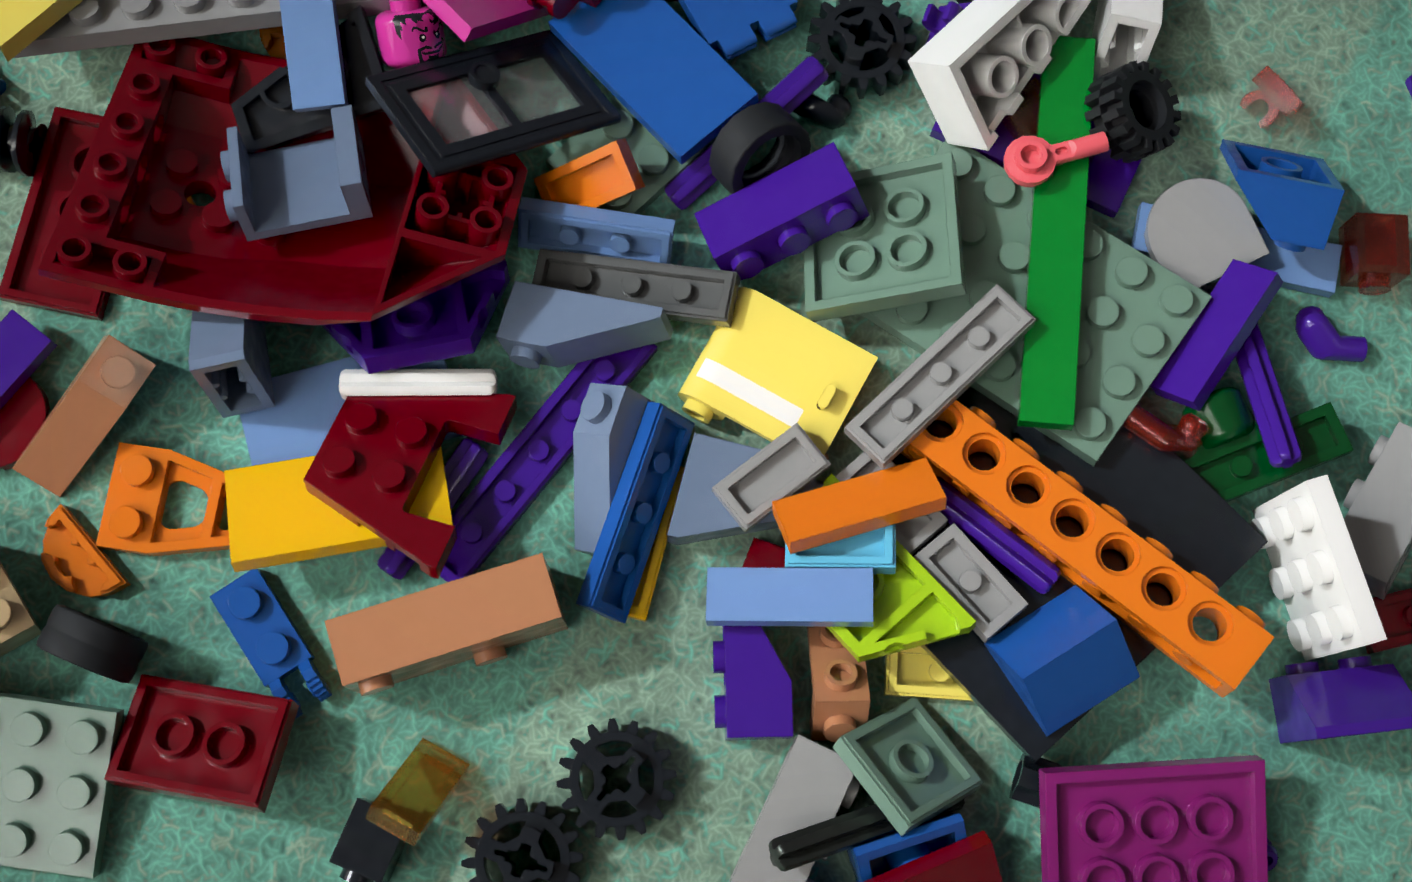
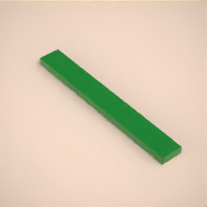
M1059 36L1051 49L1050 56L1052 59L1042 74H1040L1036 136L1043 138L1051 145L1090 135L1091 121L1086 122L1085 112L1092 110V108L1084 105L1085 96L1091 94L1088 88L1093 83L1095 38ZM1089 157L1055 166L1053 176L1046 182L1033 187L1025 310L1036 321L1034 326L1023 336L1017 426L1070 431L1074 427Z

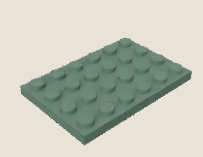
M946 140L935 155L952 152L956 162L966 295L860 314L920 354H923L996 284L1024 309L1026 302L1033 187H1023L1014 183L1000 165L972 148L948 144ZM1086 219L1074 427L1072 431L1046 428L1035 429L1094 467L1212 296ZM1023 337L971 385L972 388L1017 417Z

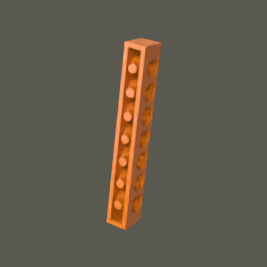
M955 400L935 419L945 421L952 427L953 433L945 438L934 437L925 429L901 452L910 461L926 457L935 476L944 479L1059 567L1061 575L1073 585H1077L1094 601L1222 698L1237 688L1275 638L1264 629L1266 624L1256 613L1241 605L1235 608L1218 595V587L1209 578L1196 571L1188 573L1172 561L1173 554L1162 543L1150 537L1141 538L1127 527L1128 521L1119 511L1107 504L1098 506L1082 494L1084 490L1078 481L1062 471H1057L1055 474L1038 461L1040 457L1030 445L1017 438L1013 439V441L1008 439L995 429V421L977 407L972 406L968 409ZM975 452H985L993 457L996 466L990 470L976 469L969 462L968 456ZM1018 484H1028L1037 491L1039 500L1030 504L1022 503L1014 497L1011 488ZM1063 516L1076 519L1082 526L1083 534L1078 537H1068L1062 534L1056 526V519ZM1113 549L1120 552L1126 559L1127 569L1113 571L1107 568L1102 562L1101 551ZM1160 583L1164 585L1171 593V605L1161 606L1152 602L1147 595V584ZM1194 617H1205L1214 623L1217 629V639L1215 641L1204 640L1195 633L1193 629Z

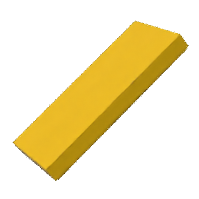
M440 447L409 513L454 526L442 447ZM315 456L224 470L230 559L234 572L385 547L386 543L385 540L362 524L358 527L307 491L303 479Z

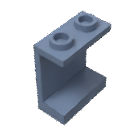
M352 104L331 108L334 138L253 154H247V149L237 126L226 128L228 150L221 151L220 158L225 178L228 183L231 182V189L223 191L224 204L229 220L231 222L239 221L247 241L373 217L364 142Z

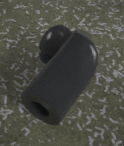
M811 94L793 112L818 125L833 130L845 125V118L852 113V105L841 94H832L827 101L815 94Z

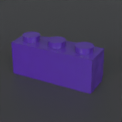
M834 142L694 213L713 259L720 270L738 272L741 280L752 278L760 273L761 270L791 255H797L812 244L836 232L847 230L856 222L870 216Z

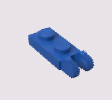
M259 568L248 571L209 596L263 685L270 688L274 697L291 699L299 705L296 718L303 714L301 704L283 680L294 671L300 670L308 689L319 701L322 702L332 695L328 685L312 661L315 659L314 655Z

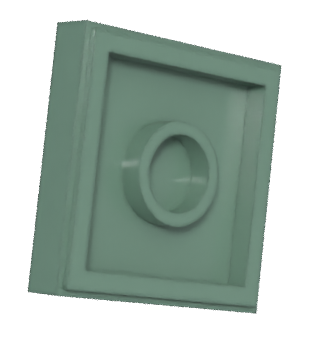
M916 697L842 735L833 745V749L901 837L975 793L984 783Z

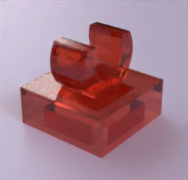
M1268 65L1252 79L1261 90L1249 92L1240 102V106L1244 110L1258 100H1263L1268 104V114L1257 123L1262 129L1270 127L1276 122L1279 110L1286 117L1291 118L1306 105Z

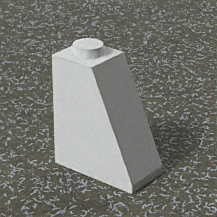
M1098 0L1092 38L1096 39L1093 82L1100 76L1131 61L1137 60V64L1142 61L1147 62L1162 25L1163 0Z

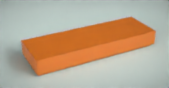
M925 457L772 501V511L790 554H794L946 509L947 497Z

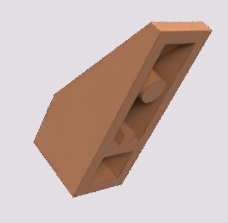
M111 335L104 336L12 469L61 497L126 410L156 364Z

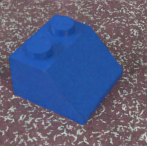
M1223 139L1220 150L1237 183L1270 238L1274 240V243L1283 249L1295 252H1304L1306 247L1324 250L1345 192L1324 159Z

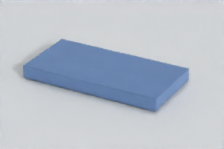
M352 356L272 377L275 407L240 414L252 466L317 455L345 402L339 392L341 371L345 369H363ZM446 359L398 369H448ZM449 432L446 434L444 440L452 439L463 435L454 432Z

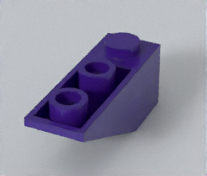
M722 626L723 641H713V673H724V695H714L715 728H725V740L791 739L794 736L792 680L762 627Z

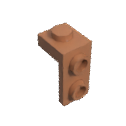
M806 626L813 688L809 720L811 740H829L836 743L842 735L868 722L871 699L866 661L858 662L826 627Z

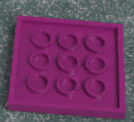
M1257 755L1039 768L1042 882H1268L1265 760Z

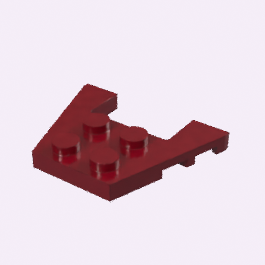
M510 394L347 396L303 479L306 489L313 496L358 527L362 524L385 540L386 546L394 552L398 549L419 564L421 571L430 577L439 579L457 540L456 528L452 525L411 514L409 510L446 434L454 432L501 445L517 410L516 396Z

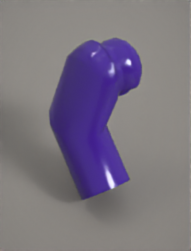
M1307 306L1297 313L1295 318L1296 333L1312 357L1331 361L1363 362L1365 360L1368 349L1365 337L1339 335L1328 317L1324 315L1323 310L1318 307Z

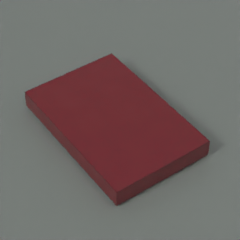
M142 674L104 780L112 785L265 813L299 705L291 699Z

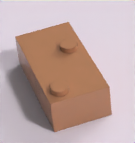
M543 553L324 621L342 686L361 694V696L385 691L394 687L396 683L474 659L476 666L488 665L507 658L506 648L568 629L552 574Z

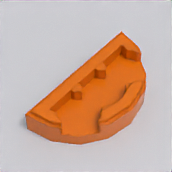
M60 504L46 521L45 527H47L43 539V552L41 553V561L50 578L66 591L90 598L114 595L130 586L129 581L105 552L96 546L95 540L65 505Z

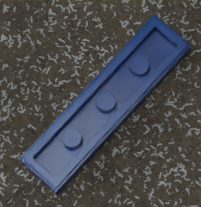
M647 402L576 604L621 623H626L695 425L694 422L661 403Z

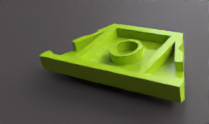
M831 473L825 479L822 487L840 481ZM896 540V573L873 574V627L826 628L858 662H863L969 633L975 628L976 620Z

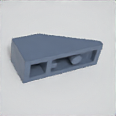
M514 281L496 338L508 354L509 359L519 366L538 369L540 364L559 368L670 340L673 328L662 307Z
M590 383L573 431L575 550L585 554H594L647 402H653L628 386Z

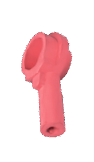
M1102 131L1051 145L1043 138L1037 136H1022L1013 140L1007 147L1003 158L1004 170L1014 183L1023 187H1034L1046 182L1053 176L1055 166L1108 152V138L1106 133Z

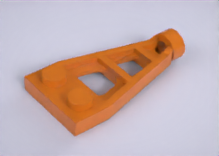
M119 442L96 546L102 549L148 556L229 550V531L220 528L226 499L224 472L173 450ZM185 482L202 489L207 494L208 502L202 523L194 527L169 529L162 524L168 490L171 484Z

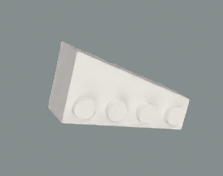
M973 0L908 60V63L947 143L989 151L999 137L995 130L1004 116L1014 115L1024 100L1020 93L1034 73L1042 74L1052 59L1050 56L1052 46L1060 35L1068 36L1091 0Z

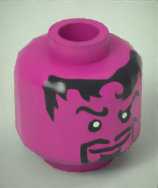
M389 0L390 9L381 12L375 18L381 59L386 66L398 69L445 57L447 54L443 22L427 5H421V0Z

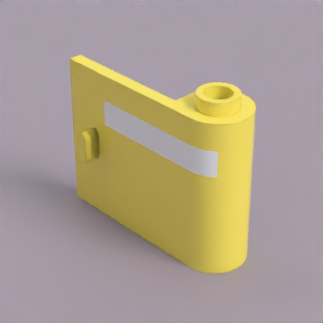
M739 287L731 328L716 326L681 387L678 396L684 402L682 410L692 418L709 424L712 418L722 421L727 417L770 442L798 423L825 456L878 357L766 295L747 287Z

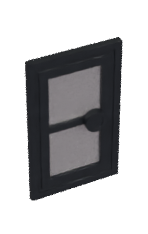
M551 30L367 76L365 81L366 87L432 178L621 122V116L567 47Z

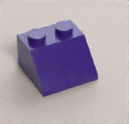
M1360 656L1337 660L1339 668L1337 670L1320 671L1318 661L1285 665L1286 675L1269 679L1280 744L1412 729V692L1394 664L1373 666L1371 656Z

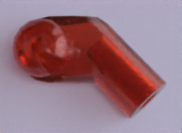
M1139 405L1132 411L1123 427L1155 449L1163 452L1194 451L1202 445L1200 439L1208 432L1207 423L1192 413L1182 416L1178 425L1166 424Z

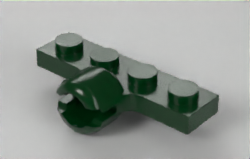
M1235 387L1216 389L1212 391L1200 411L1185 406L1181 415L1182 421L1195 446L1194 455L1183 461L1226 502L1348 455L1354 450L1331 402L1290 418L1302 451V459L1293 464V467L1286 469L1283 467L1274 468L1269 463L1257 423L1254 421L1239 389Z

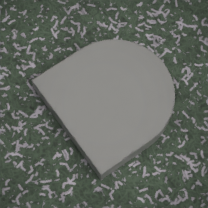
M1194 178L1179 182L1168 188L1156 199L1148 214L1144 238L1151 259L1198 288L1222 277L1233 259L1250 263L1270 253L1242 198L1232 188L1216 180Z

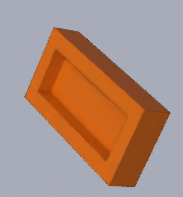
M626 138L615 140L534 178L542 200L599 208L645 187Z

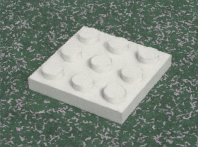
M1328 475L1306 480L1252 510L1255 518L1252 519L1251 526L1268 541L1261 549H1266L1273 568L1269 571L1271 588L1279 600L1284 599L1291 619L1287 622L1288 637L1293 647L1298 652L1302 651L1305 661L1387 640Z

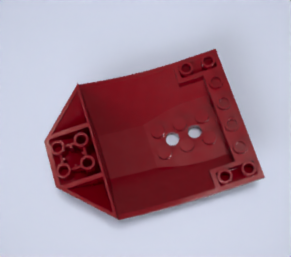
M191 37L137 43L133 46L38 267V273L41 276L150 303L208 314L303 325L370 322L505 260L528 170L517 155L513 154L432 178L387 114L382 112L357 121L364 142L373 217L247 241L239 221L231 222L225 209L223 191L231 189V182L228 183L225 178L220 152L228 150L226 128L234 126L238 128L231 104L277 68L287 66V60L244 52ZM459 79L409 92L446 144L497 130ZM332 129L283 147L334 138V132ZM196 193H205L215 199L206 206H195L187 201L188 197Z

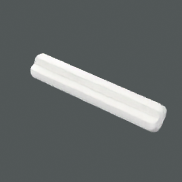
M345 369L340 373L339 392L344 400H346L347 396L497 394V375L493 369H391L368 374L364 369Z

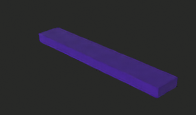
M655 344L579 362L575 365L452 514L457 540L440 574L442 579L450 582L475 574L572 456L573 431L590 383L629 386L658 351Z

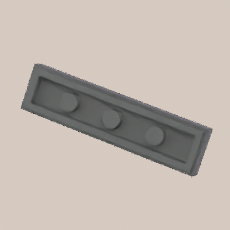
M540 249L532 284L662 307L669 320L731 328L741 278L738 272Z

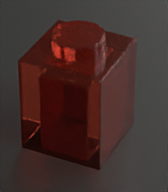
M1356 212L1338 228L1339 245H1342L1340 286L1358 287V292L1364 295H1380L1390 292L1391 288L1410 275L1408 215Z

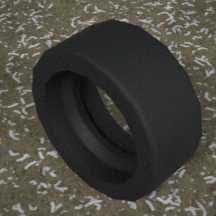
M762 102L748 106L729 120L720 130L714 141L709 160L712 175L733 194L809 155L811 150L809 133L779 104ZM777 137L770 152L763 160L749 170L744 171L754 152L770 139Z

